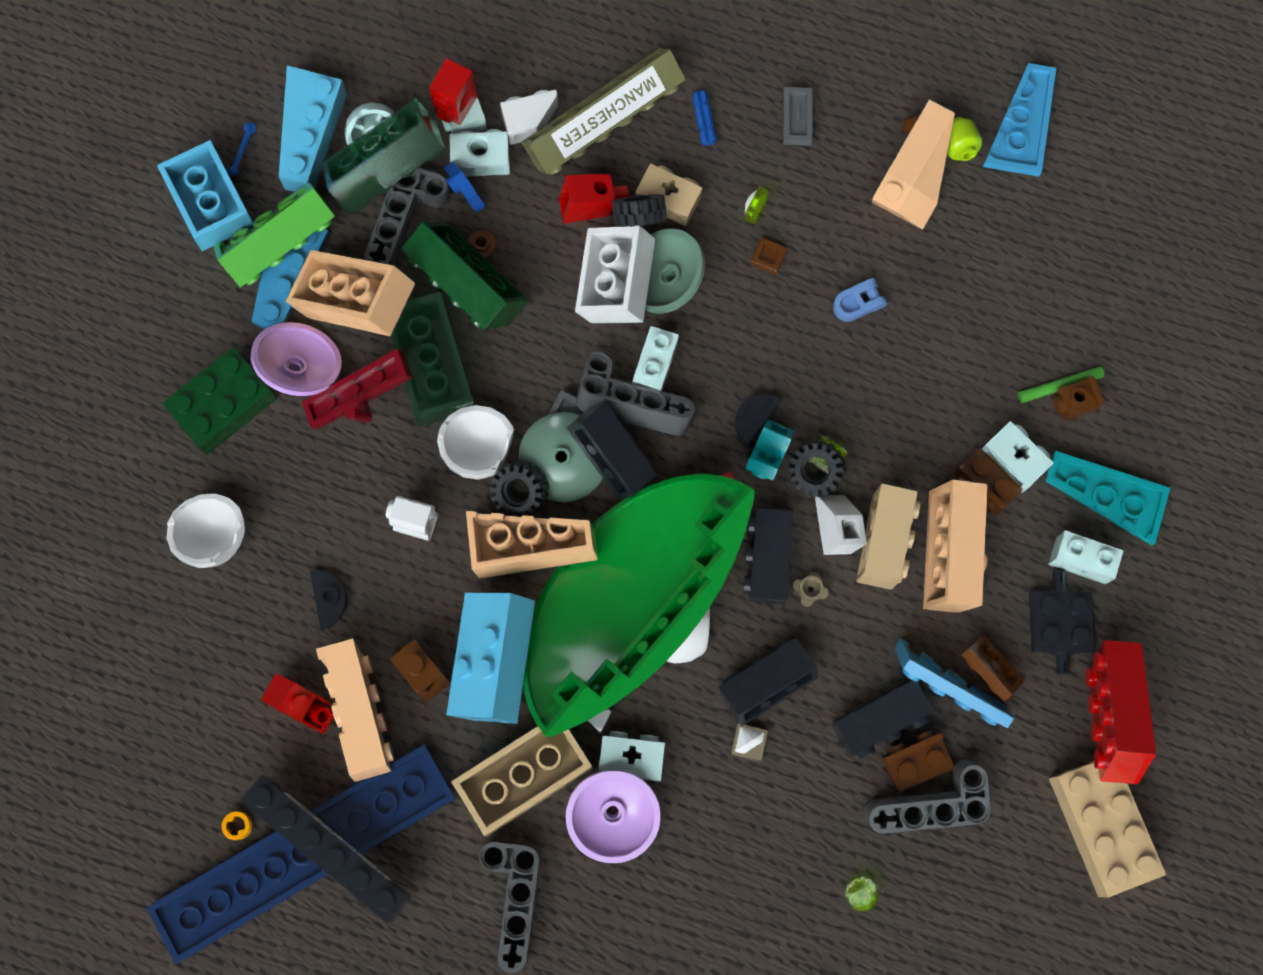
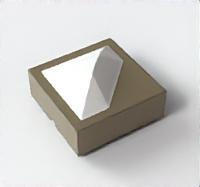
M737 724L731 755L762 761L768 730L747 725L741 727L740 724Z

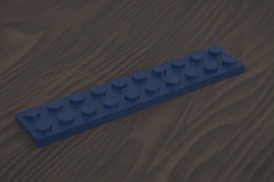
M425 744L391 763V772L364 779L310 812L363 855L456 799ZM276 831L146 908L175 964H179L328 874Z

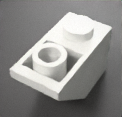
M540 90L531 96L522 98L515 96L500 103L510 145L520 143L548 123L558 107L556 90Z
M820 495L815 497L824 555L852 554L867 544L863 516L845 495Z

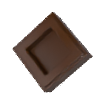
M761 237L750 265L777 275L788 247Z

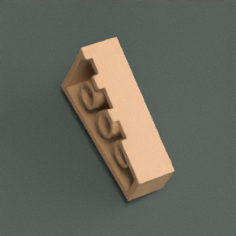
M466 511L471 566L479 579L598 560L595 531L589 520L542 519L525 515L516 517L505 516L499 513H491L490 515Z
M353 638L317 648L318 659L322 660L329 672L323 675L331 698H335L336 703H332L331 708L338 728L342 727L343 732L339 733V738L349 776L357 782L391 772L389 762L394 761V756L390 743L384 742L382 732L387 731V726L383 713H377L375 703L380 702V697L376 684L371 685L368 674L373 673V668L369 656L362 654Z

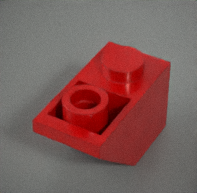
M275 673L260 699L278 711L322 734H325L334 718L331 702Z

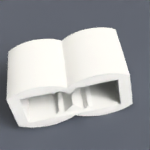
M396 496L395 501L390 500L388 504L386 518H389V524L393 526L395 532L430 541L438 513L435 512L433 505Z

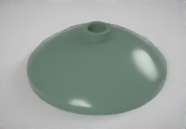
M664 229L651 234L655 238L645 307L646 312L663 314L680 308L694 296L702 282L705 271L703 250L695 238L679 229Z
M561 412L544 416L527 430L521 441L518 460L522 461V464L531 462L532 468L535 466L540 468L538 471L539 475L545 474L547 478L543 482L549 483V488L545 490V492L549 493L548 500L570 502L581 499L596 489L603 479L567 429L580 415ZM559 451L566 452L567 459L565 462L560 463L557 461L556 455Z

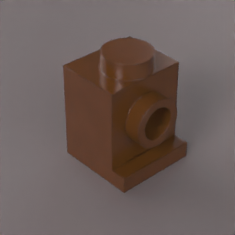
M1094 376L1089 377L1087 380L1059 388L1054 393L1055 398H1053L1055 411L1059 415L1062 414L1064 421L1097 411L1105 404ZM1075 393L1079 395L1081 402L1074 398Z

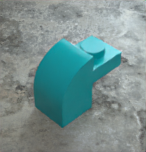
M768 419L745 468L756 477L773 481L795 431Z

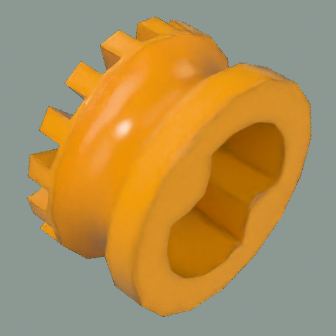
M231 812L223 819L222 832L228 839L242 840L251 833L252 821L247 814ZM236 817H241L244 820L245 828L244 830H239L238 835H233L230 832L229 824L230 822H235Z

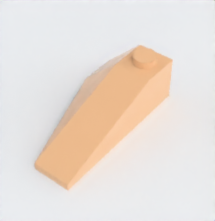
M931 100L928 101L876 191L872 203L918 228L924 229L938 203L955 115L954 112Z

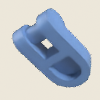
M871 278L838 294L833 303V311L838 319L850 322L884 308L888 305V302L884 296H880L877 290L879 286L875 278ZM867 294L870 301L864 303L861 295Z

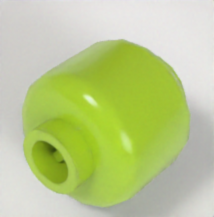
M956 117L953 120L947 155L952 160L969 161L980 150L982 137L976 124L971 119Z

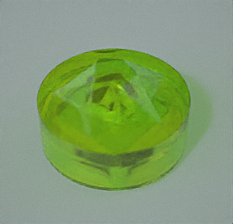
M859 877L853 879L845 890L848 903L855 910H869L878 901L877 888L874 882L868 878Z

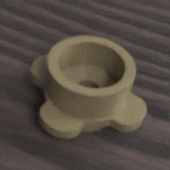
M810 572L804 579H797L793 583V589L799 593L801 604L805 607H810L814 601L818 599L824 600L828 596V589L824 587L823 582L820 580L821 577L817 572ZM808 587H812L813 592H809Z

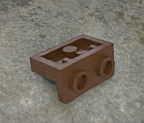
M981 448L954 473L958 477L956 480L987 484L986 512H993L996 516L1023 490Z
M983 634L962 652V656L967 661L969 667L976 671L988 683L991 691L999 695L1004 702L1025 681Z
M932 730L915 737L917 743L906 748L903 742L887 749L889 756L882 758L897 793L955 767L942 741L945 738L942 732L934 735Z

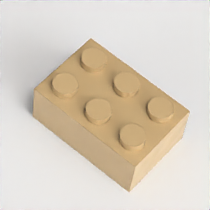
M881 483L873 494L865 532L867 544L862 548L856 582L892 590L898 583H901L902 578H906L910 561L905 560L908 548H912L915 531L910 529L913 519H917L920 510V501H916L918 491Z

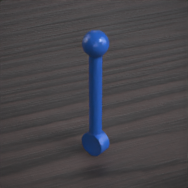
M247 122L244 125L245 135L233 165L227 169L230 177H236L239 174L238 166L250 135L254 134L257 129L253 122Z

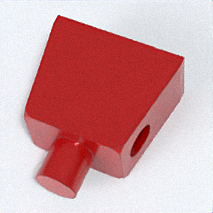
M609 174L566 175L558 197L563 224L610 216L612 201L629 197L627 186H613Z

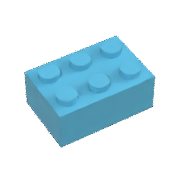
M211 140L157 165L201 251L233 237V233L242 227L244 229L254 227L253 221Z

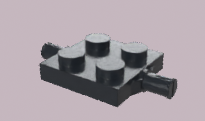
M1065 571L1052 572V590L1029 592L1031 653H1047L1056 656L1057 675L1070 674L1069 656L1095 653L1092 592H1074L1066 589Z

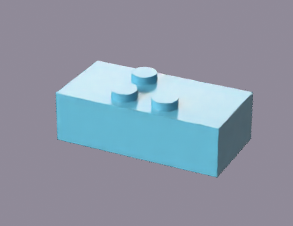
M465 593L446 715L472 721L517 724L535 600L512 593Z

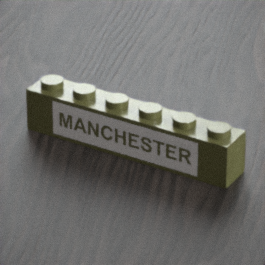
M658 48L521 141L539 172L550 175L555 174L564 168L563 163L569 159H576L584 155L588 151V146L594 142L599 143L606 140L611 135L610 131L618 126L623 127L632 122L633 116L639 111H647L654 107L658 98L676 92L679 89L678 85L686 79L672 52L669 49Z

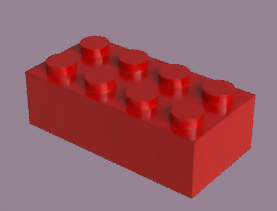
M1104 640L1099 652L1094 654L1091 668H1087L1085 673V684L1090 686L1091 693L1088 699V711L1093 713L1094 721L1091 726V739L1096 741L1097 748L1094 753V767L1099 769L1100 781L1139 784L1156 756L1142 643Z

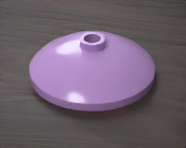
M279 323L264 329L254 340L251 350V362L257 375L267 385L277 391L295 396H309L327 390L336 382L342 365L341 355L335 343L320 330L301 323Z
M603 770L586 777L573 790L566 808V826L573 843L586 856L604 863H621L636 858L652 844L660 826V807L652 788L639 776L624 770ZM616 806L618 812L611 815L607 812V808Z

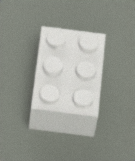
M641 226L588 228L575 312L590 323L643 322L655 238Z

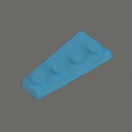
M1028 63L983 167L1040 176L1043 168L1056 68Z
M325 229L321 232L316 230L307 237L309 240L297 250L292 248L285 253V258L280 264L273 268L268 266L262 271L251 321L253 325L266 329L272 325L287 322L293 307L285 301L310 250L321 252L329 236L328 230Z
M902 638L898 640L894 649L903 668L902 672L908 678L916 682L919 679L929 684V688L940 696L947 694L953 697L955 703L967 711L971 709L976 710L991 725L996 726L999 723L1006 728L1010 726L1014 717L1008 706L975 685H972L970 689L967 688L966 681L950 669L946 670L945 673L942 672L941 668L933 661V658L924 652L917 656L909 650L908 646L910 643Z

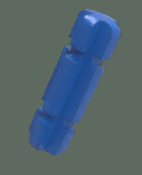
M705 90L696 91L693 93L692 99L696 109L695 114L701 144L703 146L714 145L717 137L713 127L714 122L709 105L708 92Z

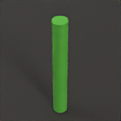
M1099 366L1020 391L1017 395L1020 402L1025 403L1053 394L1059 388L1087 380L1094 376L1095 380L1103 378L1104 370Z

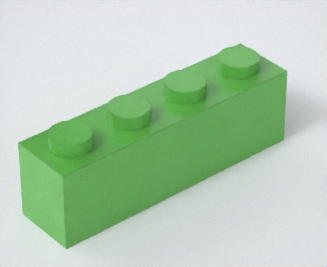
M310 182L279 202L277 205L279 210L275 213L270 210L258 216L253 223L254 227L251 229H244L242 227L234 232V237L227 245L221 241L213 246L217 260L239 287L256 282L262 275L260 272L268 266L273 268L280 264L285 258V253L292 248L294 250L301 248L309 240L307 238L316 230L321 232L332 223L331 219L335 216Z

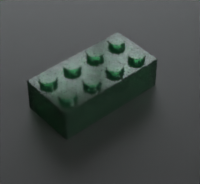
M417 97L322 163L327 190L348 214L366 207L372 198L379 193L383 194L389 191L395 182L402 177L412 175L418 166L427 160L435 159L441 153V150L445 148L437 123Z
M441 292L407 301L391 337L395 350H403L413 378L406 381L405 386L417 425L422 427L446 420L449 415L460 408L474 406Z

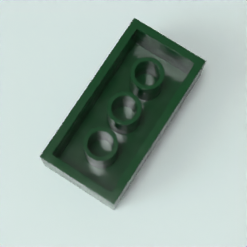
M422 222L402 248L409 256L407 258L414 267L422 269L428 274L430 283L439 289H443L450 296V302L457 308L464 309L470 315V321L480 329L507 327L529 301L448 222Z

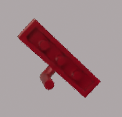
M396 349L334 383L327 390L302 401L310 428L318 430L344 415L347 419L365 423L370 422L373 416L368 402L413 378L403 350Z

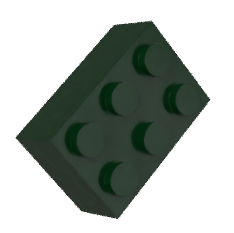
M232 347L162 402V404L195 444L208 455L277 399L237 350Z

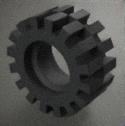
M663 194L629 196L628 198L624 197L612 201L614 225L617 227L655 224V222H662L667 219L665 196Z
M813 440L803 444L791 457L789 466L790 480L796 484L795 488L798 491L801 489L805 495L813 494V497H819L822 494H829L839 485L845 472V462L841 458V452L837 451L833 444H826V441L822 440L819 442ZM813 457L824 459L828 465L827 476L818 480L811 478L805 468L807 461Z
M522 461L511 463L499 470L491 481L494 485L490 486V492H495L491 500L492 502L498 501L499 504L495 507L498 511L503 508L505 516L511 514L516 517L532 515L545 504L544 500L548 498L549 493L545 492V490L549 488V483L543 482L547 477L544 473L539 475L538 471L540 468L538 466L532 468L531 462L522 464ZM520 479L528 485L529 496L526 500L521 501L513 497L510 492L512 480Z

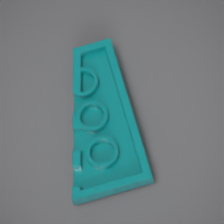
M1058 451L1052 453L1051 461L1053 464L1047 470L1045 482L1152 546L1156 543L1170 491L1169 487Z

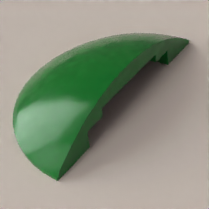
M713 474L679 476L653 484L640 490L634 496L624 499L592 524L595 531L598 560L569 564L567 568L566 565L557 566L541 592L533 611L523 680L529 711L536 725L546 737L549 738L567 731L615 705L644 683L685 642L721 590L736 559L753 505L755 491L740 481Z

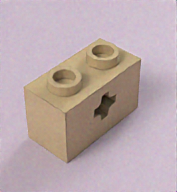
M650 164L635 192V196L663 194L665 196L667 218L687 227L701 199L703 187H700L691 178H681L674 175L665 166L659 165L657 167ZM670 190L674 191L670 193L669 196L665 194L668 193Z

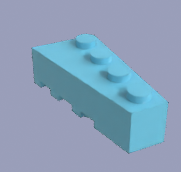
M288 65L286 71L279 178L284 189L296 192L309 182L315 189L347 93L341 79Z

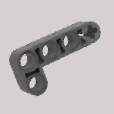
M404 165L396 170L367 246L365 260L372 262L376 260L379 263L395 266L417 204L440 208L448 203L450 199L449 188L446 179L442 175L411 165ZM409 179L415 181L411 186L402 185L404 181ZM433 188L443 189L442 192L437 195H432L429 193ZM398 205L406 206L402 212L392 211ZM388 231L396 232L395 236L390 239L383 238V235ZM382 254L384 256L385 261L380 260Z
M594 352L588 355L576 397V405L581 411L585 412L592 406L606 402L616 412L619 422L677 436L687 431L695 412V406L692 401L682 396L610 378L612 371L611 358L602 352Z
M961 760L953 769L954 791L874 799L868 802L864 808L865 820L874 831L884 834L983 823L988 819L991 810L987 773L973 760ZM976 769L975 779L969 783L964 782L965 773L968 770ZM978 800V809L973 813H967L968 804L971 801ZM943 803L948 804L947 813L943 816H936L937 807ZM914 806L918 808L917 815L914 818L905 819V811L909 807ZM883 810L886 815L881 816V821L878 822L874 817H878L879 811ZM892 815H896L897 821L893 818Z
M489 842L480 850L479 861L481 865L490 871L509 873L498 963L505 972L516 973L526 965L528 960L540 856L534 848L529 846ZM493 847L499 848L503 854V859L497 866L490 865L486 860L487 851ZM523 851H529L534 857V864L528 870L521 869L517 864V857ZM519 883L526 884L530 889V896L524 902L517 901L513 896V889ZM518 915L525 920L526 928L523 933L515 934L510 931L509 920L513 916ZM506 937L513 940L525 939L524 945L518 943L516 954L522 956V960L517 961L513 967L509 966L510 961L504 958V955L509 954L512 950V943H506Z

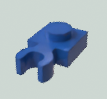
M454 161L444 167L450 176L446 179V182L454 193L458 194L461 192L476 213L485 207L484 203Z

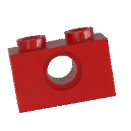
M446 58L429 89L437 117L446 123L454 122L461 126L477 99L473 71Z

